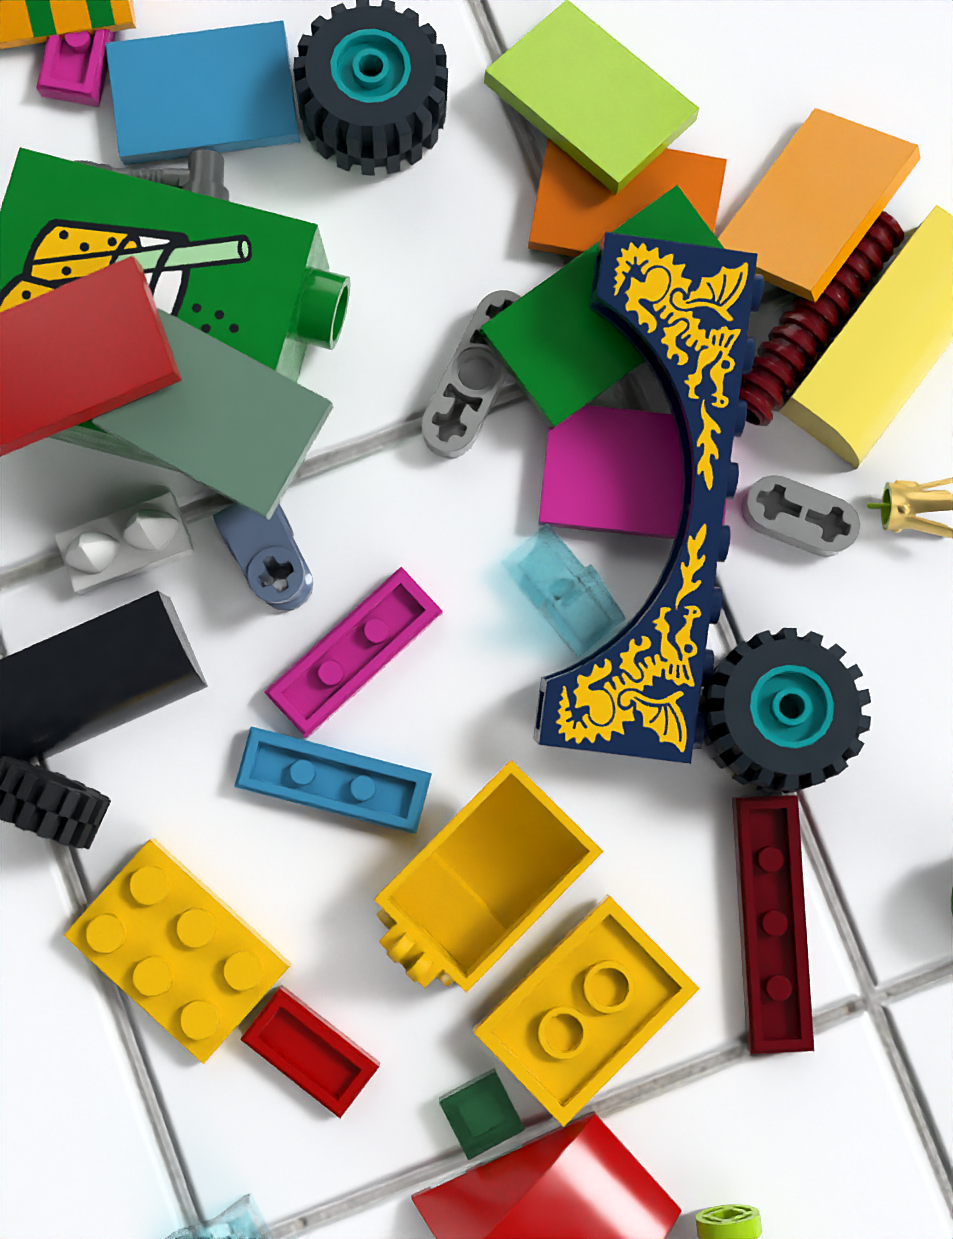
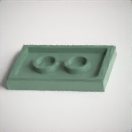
M157 308L182 381L94 417L91 422L103 431L259 516L270 520L333 409L332 401Z

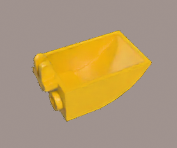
M510 760L374 898L382 907L376 915L389 929L378 942L387 950L386 955L395 964L399 962L406 969L405 974L414 983L418 982L424 989L437 978L447 987L455 981L467 993L604 851L535 782Z

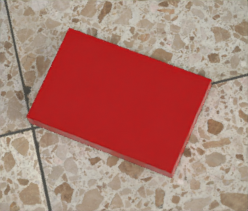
M130 256L0 312V457L182 381L142 265L134 256Z

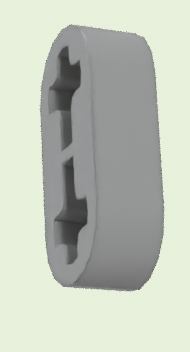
M771 475L761 478L748 489L743 497V517L751 528L761 534L816 555H836L852 545L859 535V516L850 503L783 476ZM771 491H776L780 494L778 504L795 511L796 514L792 516L785 512H779L771 520L763 516L765 506L756 502L757 497L765 498ZM829 513H833L837 516L835 525L843 530V535L837 534L826 542L821 539L823 529L816 524L805 521L806 516L821 520Z

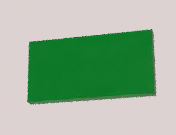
M678 185L612 231V233L725 249ZM600 241L490 319L479 330L485 341L552 430L645 363V360L632 344L617 329L589 309L596 250Z

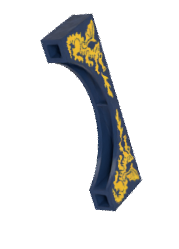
M605 232L597 246L589 309L608 321L632 344L645 360L666 398L677 430L681 452L683 480L681 510L668 560L656 585L630 621L607 643L586 658L565 669L541 677L533 739L539 745L691 764L693 749H701L706 719L704 712L698 711L701 686L708 687L710 685L714 668L713 650L706 649L709 624H717L722 607V589L714 587L717 562H725L731 537L730 526L722 524L725 500H732L734 498L739 477L738 463L731 462L734 437H741L747 417L746 400L739 399L742 375L750 373L755 355V338L747 336L750 312L756 313L759 309L764 286L763 275L755 274L757 253Z

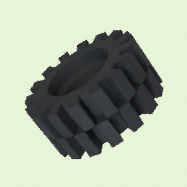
M2 756L0 760V820L15 824L14 827L21 830L34 832L36 836L41 838L53 839L62 845L68 846L69 844L78 849H90L110 805V798L100 794L101 792L96 789L86 787L85 784L77 780H71L58 772L54 773L45 767L37 764L33 765L25 760Z

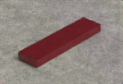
M798 795L732 797L747 1051L750 1054L814 1051Z

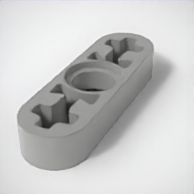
M494 291L481 300L422 418L423 438L427 447L438 456L445 458L459 457L473 446L509 374V371L491 347L486 345L487 342L479 330L482 325L491 319L488 316L489 314L496 316L521 298L520 295L512 291ZM475 338H478L483 344L473 343ZM472 359H480L487 362L494 372L492 382L480 390L467 388L462 384L458 376L462 365ZM449 391H452L465 403L481 405L479 410L475 412L466 404L460 416V429L466 432L463 437L452 435L448 442L439 439V427L434 422L437 419L447 421L456 406L455 398L446 397Z

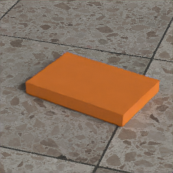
M548 138L528 249L578 257L600 241L605 232L614 231L676 185L679 186L714 233L727 159L666 148L615 195Z

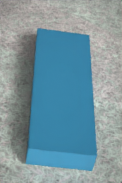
M251 726L234 787L417 834L432 773Z

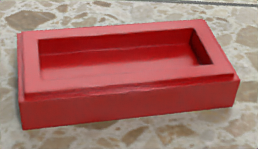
M283 985L279 987L240 1038L242 1042L340 1119L381 1064V1062Z

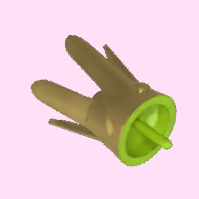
M953 477L918 484L916 481L896 480L894 483L887 482L884 486L882 502L867 504L868 509H881V522L884 531L901 532L903 529H913L953 539L952 527L915 516L918 513L953 510V494L950 491L924 490L953 483Z

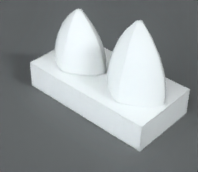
M171 492L54 535L73 590L79 595L196 553L177 499Z

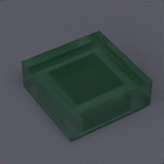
M495 1067L439 1097V1103L468 1160L525 1130V1125Z

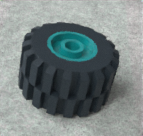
M356 0L355 8L346 9L343 3L331 7L332 17L327 20L319 15L311 23L312 36L302 35L297 45L299 57H294L293 73L298 110L309 142L316 141L317 152L326 160L332 155H336L337 167L348 172L353 164L361 166L362 175L375 176V167L385 166L387 174L399 172L400 161L405 159L411 166L422 159V146L431 150L438 141V129L444 128L448 89L447 55L444 45L437 44V32L430 23L419 26V14L409 7L403 13L397 12L396 2L382 0L381 6H369V0Z
M782 628L773 635H771L770 630L757 633L749 641L740 643L714 668L710 685L704 687L702 695L705 696V702L699 707V711L704 712L707 730L705 731L704 743L705 746L712 744L718 755L713 760L721 769L728 766L735 772L732 779L742 785L748 783L757 785V791L766 793L783 791V793L796 792L826 782V779L839 775L849 766L846 761L858 756L865 744L858 739L859 735L870 730L872 717L862 715V707L871 703L869 689L857 690L854 681L862 677L863 673L857 663L848 669L844 666L840 659L847 652L837 643L826 649L821 646L824 636L810 631L804 637L797 636V628Z

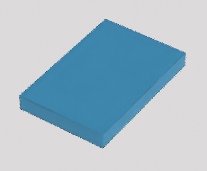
M284 20L106 43L118 153L123 165L185 158L196 150H211L223 153L300 143Z

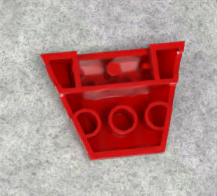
M595 1111L568 1122L564 1127L560 1126L523 1143L521 1148L487 1164L479 1163L466 1169L465 1174L431 1189L429 1186L411 1195L413 1203L435 1239H667L682 1212L681 1207Z

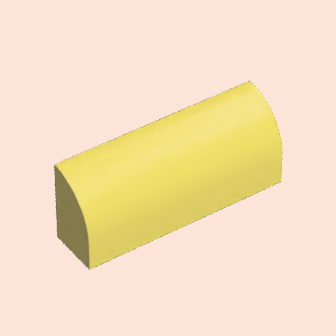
M936 204L779 411L856 469L953 341V216Z

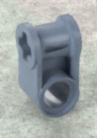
M237 503L213 514L216 526L226 546L240 565L250 588L259 598L263 599L273 608L284 611L297 609L307 602L313 590V577L293 538L294 532L280 504H278L270 520ZM280 567H283L290 573L286 577L289 587L282 592L272 585L276 582L274 571Z

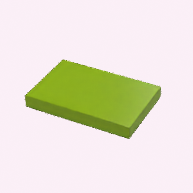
M565 0L485 70L484 84L615 195L696 122L700 109L569 0Z

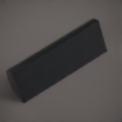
M157 590L0 659V760L2 756H9L35 764L207 688L208 684L171 598Z

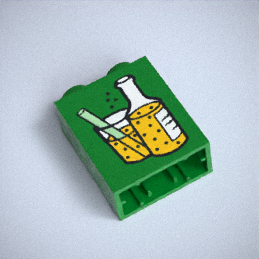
M19 147L0 209V312L130 256H134L142 265L156 308H160L295 382L298 381L308 344L329 350L335 348L346 317L351 280L349 276L329 271L330 267L318 224ZM93 418L48 437L177 471L96 427L91 422Z

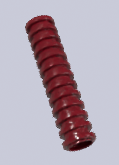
M882 211L818 300L814 303L801 296L795 297L789 305L790 311L784 312L778 320L780 326L773 327L769 332V341H764L757 349L758 356H754L750 373L742 375L739 399L746 400L747 402L746 422L756 426H768L773 420L771 411H779L784 405L782 396H790L795 390L794 381H801L807 373L805 366H812L818 358L816 352L824 350L828 344V337L835 335L839 329V322L845 321L850 314V307H855L860 301L861 292H866L872 284V278L877 277L883 269L882 263L888 262L894 254L893 248H898L903 242L904 232L893 216Z

